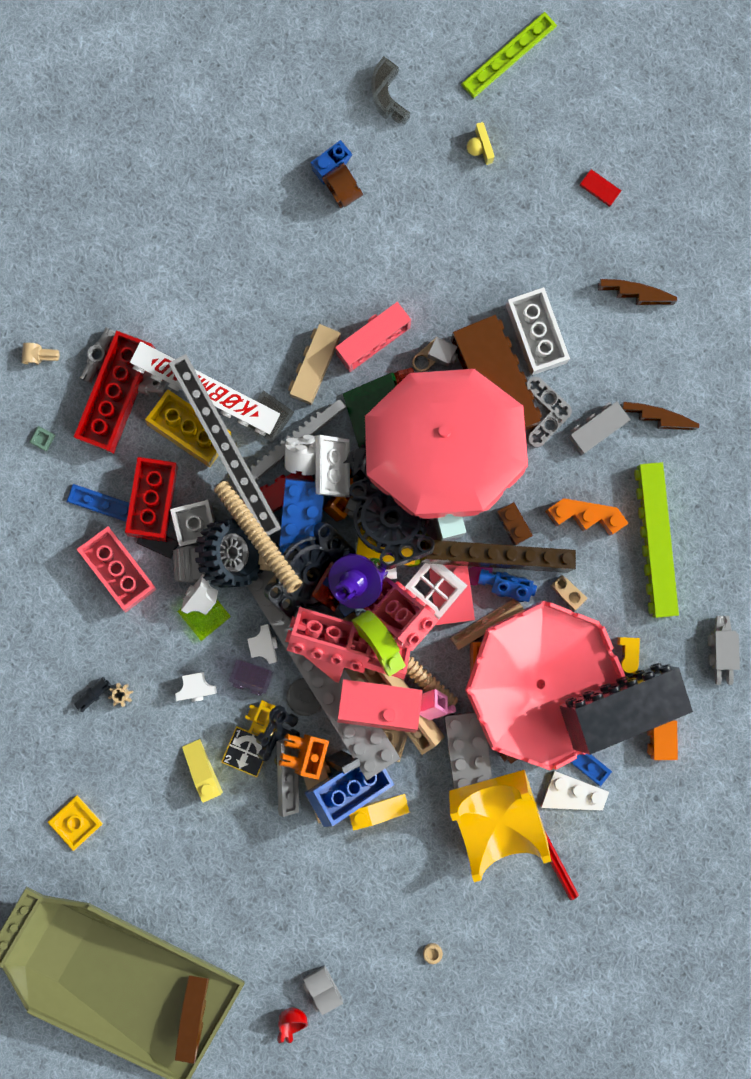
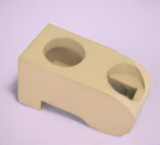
M563 575L550 585L574 612L588 599Z

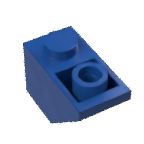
M340 140L311 162L312 171L322 184L325 185L322 177L344 162L346 165L352 157V153Z

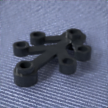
M281 705L274 707L270 711V722L265 732L260 733L256 739V742L261 746L267 745L266 748H262L258 753V757L263 761L270 759L275 745L277 746L276 741L284 739L286 734L300 737V733L297 730L283 728L282 724L284 722L294 727L299 719L292 713L288 715L285 708ZM276 755V757H275V759H274V762H275V765H276V766H277V755Z

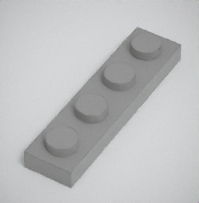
M288 739L276 741L278 811L282 817L299 812L298 774L294 773L295 769L279 766L278 764L279 760L287 761L280 758L282 753L298 757V749L284 746V740L292 742V740Z

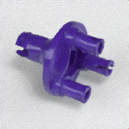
M349 553L337 560L331 567L329 587L334 597L341 604L353 609L366 608L373 604L380 596L383 585L382 581L388 574V571L381 567V565L377 567L370 559L362 555Z

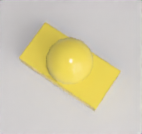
M483 122L477 123L475 128L477 137H473L467 142V151L473 156H479L483 153L486 165L492 164L495 156Z

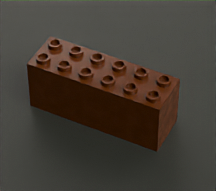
M495 314L454 331L451 336V342L457 346L456 353H458V359L462 368L477 370L522 404L524 408L525 431L536 427L541 421L542 414L540 409L534 406L532 401L534 400V395L531 389H527L525 384L527 382L526 376L523 371L520 372L517 366L519 365V360L516 354L511 352L510 347H512L509 337H505L503 333L504 325L502 320L497 319Z

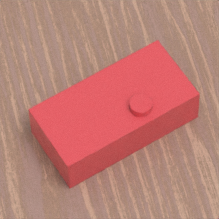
M398 301L377 316L375 314L370 317L365 326L335 347L336 355L349 372H352L410 329L411 319Z
M109 526L77 548L78 552L125 613L156 590L155 586Z
M444 565L468 586L443 614L436 625L475 620L468 566ZM431 568L428 570L429 581L435 585L441 577ZM445 580L438 587L447 597L455 590ZM434 591L432 603L440 608L446 600Z
M343 679L337 722L416 733L419 724L422 690Z

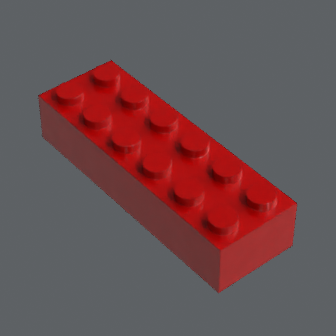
M116 330L74 438L110 453H115L138 395V387L143 381L145 372H147L144 371L142 374L133 369L134 365L130 361L140 341L156 349L153 344Z

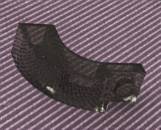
M383 56L376 65L372 75V100L383 118L387 119L391 114L395 122H402L406 125L410 120V112L395 102L388 91L390 84L398 75L399 67Z

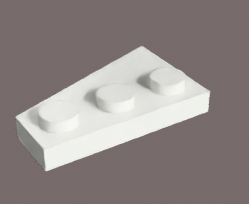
M554 771L541 808L603 810L609 791Z

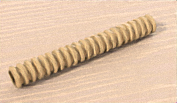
M229 481L220 482L215 487L214 492L218 494L217 496L224 503V506L228 508L227 510L231 512L235 521L245 531L244 533L248 536V539L252 540L251 543L255 545L259 554H262V558L269 564L272 572L276 573L275 576L283 583L288 593L296 591L302 584V581L298 579V575H295V571L291 570L292 567L284 560L285 558L281 555V552L277 551L278 548L274 546L273 541L267 536L264 529L260 527L256 518H253L254 515L243 504V500L233 490Z
M409 657L406 675H410L411 679L414 678V682L419 683L418 686L423 687L424 691L429 692L436 689L448 696V706H455L458 698L456 696L453 697L454 694L449 693L448 689H444L445 686L440 685V681H436L435 677H431L432 674L427 673V670L423 669L422 665H418V661H414L413 657Z

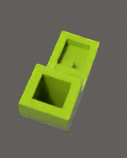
M367 610L352 620L358 634L370 645L387 676L390 677L406 667L399 653L400 649L397 643L374 613Z

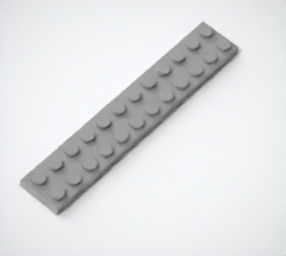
M264 570L263 573L257 574L259 578L256 581H252V584L247 585L287 650L289 643L285 642L288 630H293L289 628L291 621L265 597L264 589L276 573ZM271 590V597L276 596L277 593ZM286 601L283 602V608L285 609L289 606V603ZM288 651L352 757L359 759L361 764L359 768L367 780L401 759L382 728L337 722L343 679L351 680L345 669L339 683H337L303 655Z

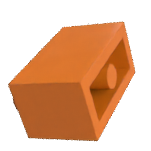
M676 720L647 731V735L650 736V743L647 744V753L651 755V759L678 760Z

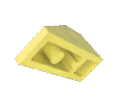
M199 739L183 746L182 748L202 803L221 795L223 791L201 740Z

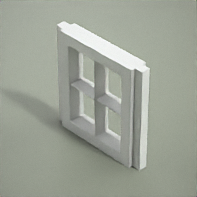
M425 563L405 588L410 590L415 597L420 598L425 605H429L435 611L433 615L439 620L468 585L443 564ZM430 568L441 577L435 585L424 577ZM420 579L432 588L426 596L414 588ZM444 580L455 588L449 597L438 589ZM434 591L446 600L440 608L428 600Z

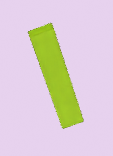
M543 12L461 83V86L474 99L553 31L557 24L546 12Z

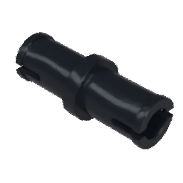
M102 677L92 688L86 690L85 695L74 703L75 707L78 710L80 709V712H84L94 701L97 702L100 699L99 696L111 687L108 680L105 681V678Z

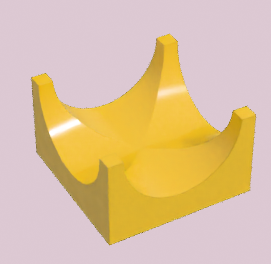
M525 770L449 791L450 816L452 821H457L461 830L474 882L482 880L483 873L492 863L509 855L529 853L540 857L543 864L551 862L547 836Z

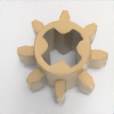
M117 683L116 689H109L112 692V696H109L108 699L114 700V706L121 703V706L124 707L125 701H132L129 695L133 691H128V684L121 687V684ZM119 692L125 693V696H123L122 699L121 697L117 698V694Z

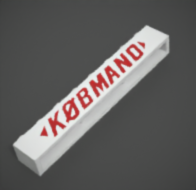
M140 341L130 361L134 365L133 369L142 374L144 371L151 373L150 378L160 383L162 380L168 382V387L177 392L179 389H182L169 365V362L175 359ZM195 370L214 406L221 409L220 414L228 418L234 416L238 418V423L246 427L249 424L256 427L255 432L263 436L266 433L271 434L280 413Z

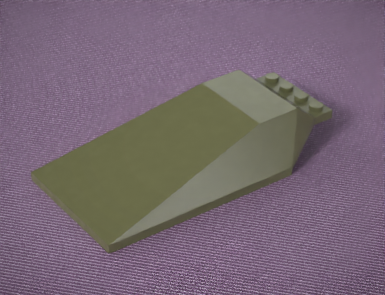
M27 886L0 930V967L3 968L27 1013L166 1079H191L245 984V981L90 903L46 896ZM189 975L209 979L205 998L206 1006L202 1020L204 1023L195 1064L175 1061L179 1026Z

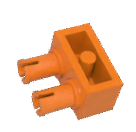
M286 734L285 739L292 740V742L284 740V746L299 749L300 752L298 757L282 753L280 758L287 761L279 760V766L295 769L294 773L319 780L329 741L304 734L303 738Z

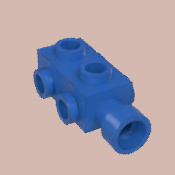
M481 569L478 584L492 585V593H495L497 596L511 597L518 602H529L530 597L535 596L537 585L533 584L534 581L528 580L525 577L512 576L507 572L501 573L496 571V574H492L488 570Z

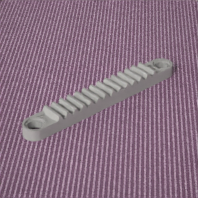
M341 400L336 401L324 412H316V418L311 416L310 423L305 421V427L299 426V432L293 431V437L287 436V438H303L304 435H314L343 412L346 406ZM281 441L280 447L276 445L275 451L269 450V456L263 455V461L257 460V466L251 465L250 472L255 481L259 480L285 459V441ZM233 484V490L237 492V495H240L235 484Z

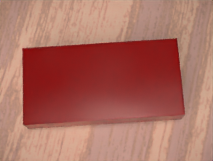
M592 169L579 185L609 207L622 191Z

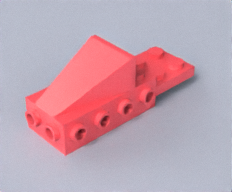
M386 576L382 581V591L378 599L363 609L371 611L380 619L399 646L402 648L407 646L413 651L439 620L433 615L435 611L429 605H425L420 598L415 597L400 582L396 581L394 583Z
M299 607L297 617L292 616L289 628L293 630H288L285 642L289 644L286 651L303 655L333 681L339 683L344 668L364 673L365 668L386 674L370 645L360 637L352 622ZM398 645L399 653L406 667L391 676L404 679L411 650L407 646L402 648Z

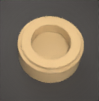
M430 943L425 946L423 957L427 963L437 964L442 959L443 953L439 945Z

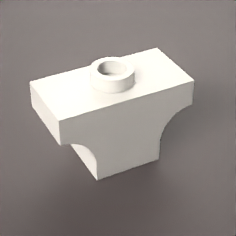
M202 574L194 586L191 585L188 588L181 611L187 614L191 611H199L206 615L216 603L218 590L211 587L209 581L203 578L205 574Z
M269 624L260 626V633L254 638L247 639L251 657H264L269 664L278 662L275 648H278L276 637H272Z
M204 672L182 676L183 687L175 695L176 701L191 698L192 702L203 700V696L216 694L217 690L216 685L213 686L206 682Z

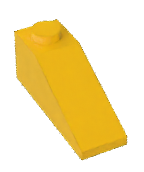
M401 794L367 803L349 816L354 831L410 812L406 796Z

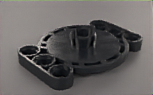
M368 477L351 484L349 496L352 500L358 502L354 512L356 533L368 548L381 553L379 559L381 567L387 570L393 569L432 554L435 543L430 536H426L429 519L420 518L406 512L395 502L392 496L386 495L380 489L372 488V482ZM355 488H361L364 493L357 496L352 491ZM358 510H361V518L357 520ZM389 514V517L395 518L398 521L393 524L385 521L386 515ZM422 519H425V528L421 526ZM358 526H362L364 535L361 534ZM367 539H369L372 543L376 544L377 547L374 546V545H372V544H370V543L367 541ZM424 541L429 542L431 548L423 550L420 547V543ZM409 548L413 554L410 557H405L401 551ZM391 555L394 558V562L387 564L383 561V557Z
M319 522L315 525L314 536L300 538L292 543L283 553L284 560L288 562V565L292 567L291 570H294L295 575H298V579L302 581L300 588L288 593L286 588L283 587V583L276 577V583L271 582L264 589L265 597L290 621L292 616L295 617L299 607L305 609L318 607L333 595L331 590L322 583L326 577L329 578L331 567L337 560L343 557L345 551L349 550V553L356 554L350 544L330 524L325 522ZM326 526L327 532L324 536H321L320 530ZM337 538L338 545L332 548V541ZM309 569H310L309 573H310L311 575H314L312 578H310V577L307 576V572H308ZM277 587V595L271 597V590ZM289 599L290 604L284 609L283 602Z

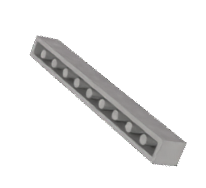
M185 354L169 362L173 373L243 501L250 510V513L254 515L253 518H256L260 527L267 533V536L280 530V525L189 358Z

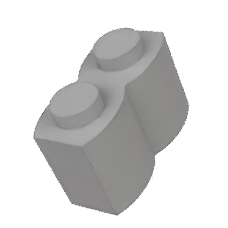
M325 965L304 976V983L302 985L307 994L310 993L313 997L312 1005L316 1012L320 1011L324 1015L343 1004V998Z

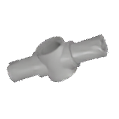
M105 327L99 341L88 349L87 364L80 379L91 384L97 369H100L103 365L115 331ZM101 351V358L94 359V354Z

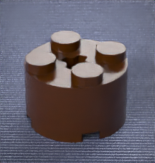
M344 162L322 177L340 208L347 207L363 196L361 189L358 188L357 182Z

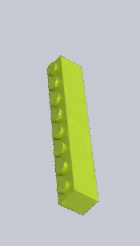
M663 462L640 464L634 470L635 481L639 483V488L636 489L637 500H640L641 507L638 508V516L643 522V526L640 527L641 538H644L645 545H642L643 557H646L647 564L644 565L645 576H648L649 583L646 584V593L650 595L651 603H648V612L652 614V618L679 616Z

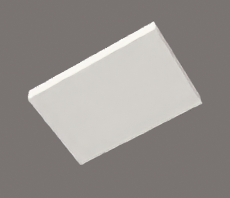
M324 435L315 436L316 494L344 498L350 497V463H343L350 452V439Z

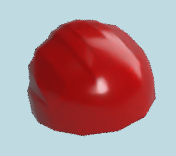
M291 1007L281 1012L278 1021L280 1031L277 1038L278 1043L284 1042V1039H286L287 1043H292L293 1034L308 1026L307 1016L303 1011Z

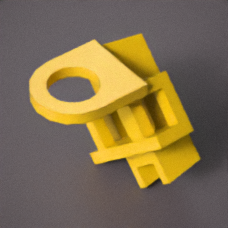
M264 700L261 701L259 707L250 705L249 713L245 716L246 719L253 721L249 733L260 734L265 732L270 722L269 713L275 705Z

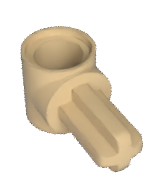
M23 343L21 362L23 364L36 363V365H39L42 360H59V350L42 349L39 344Z

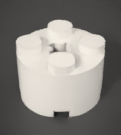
M304 435L303 438L286 439L285 469L294 474H296V471H301L302 475L316 474V447L313 435Z

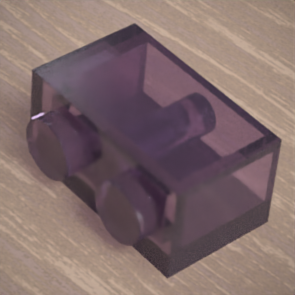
M236 659L229 682H232V686L243 690L246 687L251 689V693L261 696L262 693H267L274 671Z

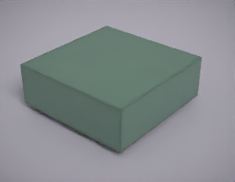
M38 426L29 443L47 452L56 435Z

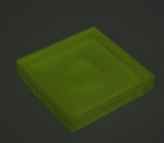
M216 599V603L206 615L199 611H191L188 614L181 611V609L177 611L201 641L232 617L218 599Z

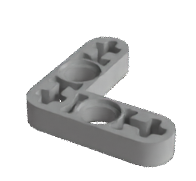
M531 377L526 383L527 389H531L534 398L550 412L528 436L530 446L539 448L570 417L572 410L570 405L541 378ZM537 381L539 383L538 388L540 390H542L543 388L546 389L540 397L537 395L540 393V391H538L536 388L532 390V384L530 382L535 383ZM551 394L554 397L553 403H545L544 395ZM557 400L560 402L558 406L561 409L564 407L567 409L566 416L564 414L560 416L558 414L560 410L557 407L554 410L551 408L556 404ZM548 420L553 421L555 424V428L551 431L547 430L544 426ZM541 427L542 431L548 434V436L546 437L544 434L540 438L541 443H533L534 438L532 435L537 436L541 432L538 428Z

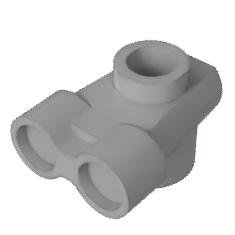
M145 372L143 381L138 387L140 393H156L161 398L167 390L171 391V388L168 387V382L162 380L160 383L150 378L152 374L149 372Z

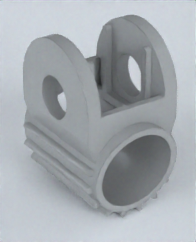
M199 545L173 550L175 581L196 583L202 574H205L199 572L198 568L201 567V564L195 561V558L199 557V553H195V547H199Z

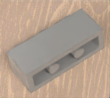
M609 402L601 408L603 412L599 415L592 414L586 419L587 423L581 427L579 424L571 430L572 434L568 438L581 455L631 420L618 402L614 404Z

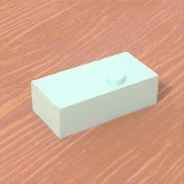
M447 514L441 518H430V520H433L438 540L451 541L461 538L466 533L462 517Z

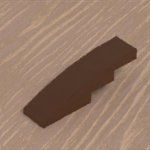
M600 279L598 282V291L617 290V298H636V305H674L677 302L676 296L641 283L615 279Z
M631 402L620 404L625 412L639 413V420L658 421L657 429L697 430L700 425L683 415L664 408Z
M189 975L179 1026L175 1061L195 1064L204 1023L202 1020L206 1006L205 998L209 984L208 978Z

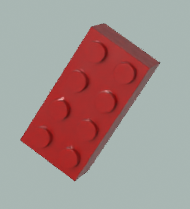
M142 457L137 458L125 528L127 536L166 542L170 509L172 507L178 471L176 462Z

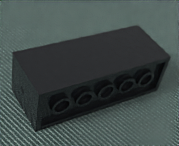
M661 663L651 665L650 669L646 671H635L631 677L618 678L616 683L603 684L596 691H586L579 698H568L564 704L559 705L573 749L589 755L693 712L679 667H673L670 664L661 665Z

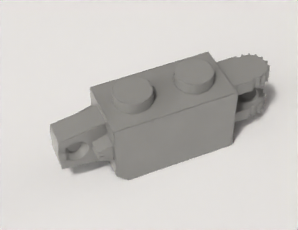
M716 616L714 631H711V635L708 636V644L712 646V654H709L708 661L709 665L714 669L716 685H721V670H726L727 684L733 685V670H740L739 634L731 630L729 616Z

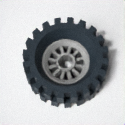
M231 518L214 521V523L206 525L207 528L202 529L200 532L203 536L197 537L196 540L200 545L195 547V553H199V557L195 558V561L201 564L198 570L200 573H205L203 578L206 581L211 580L210 584L219 588L241 587L256 581L259 578L257 574L264 571L260 570V565H258L259 552L255 545L251 543L252 540L248 539V536L244 533L245 531L238 525V522Z

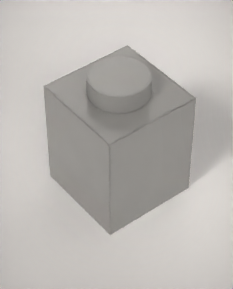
M436 337L427 358L448 367L450 363L454 364L458 353H456L457 346Z

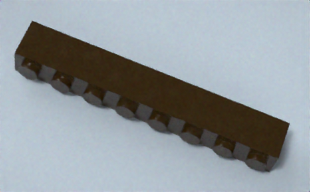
M434 540L435 545L432 554L420 558V563L563 573L576 569V550ZM424 541L420 543V547L423 550L431 548L429 542Z

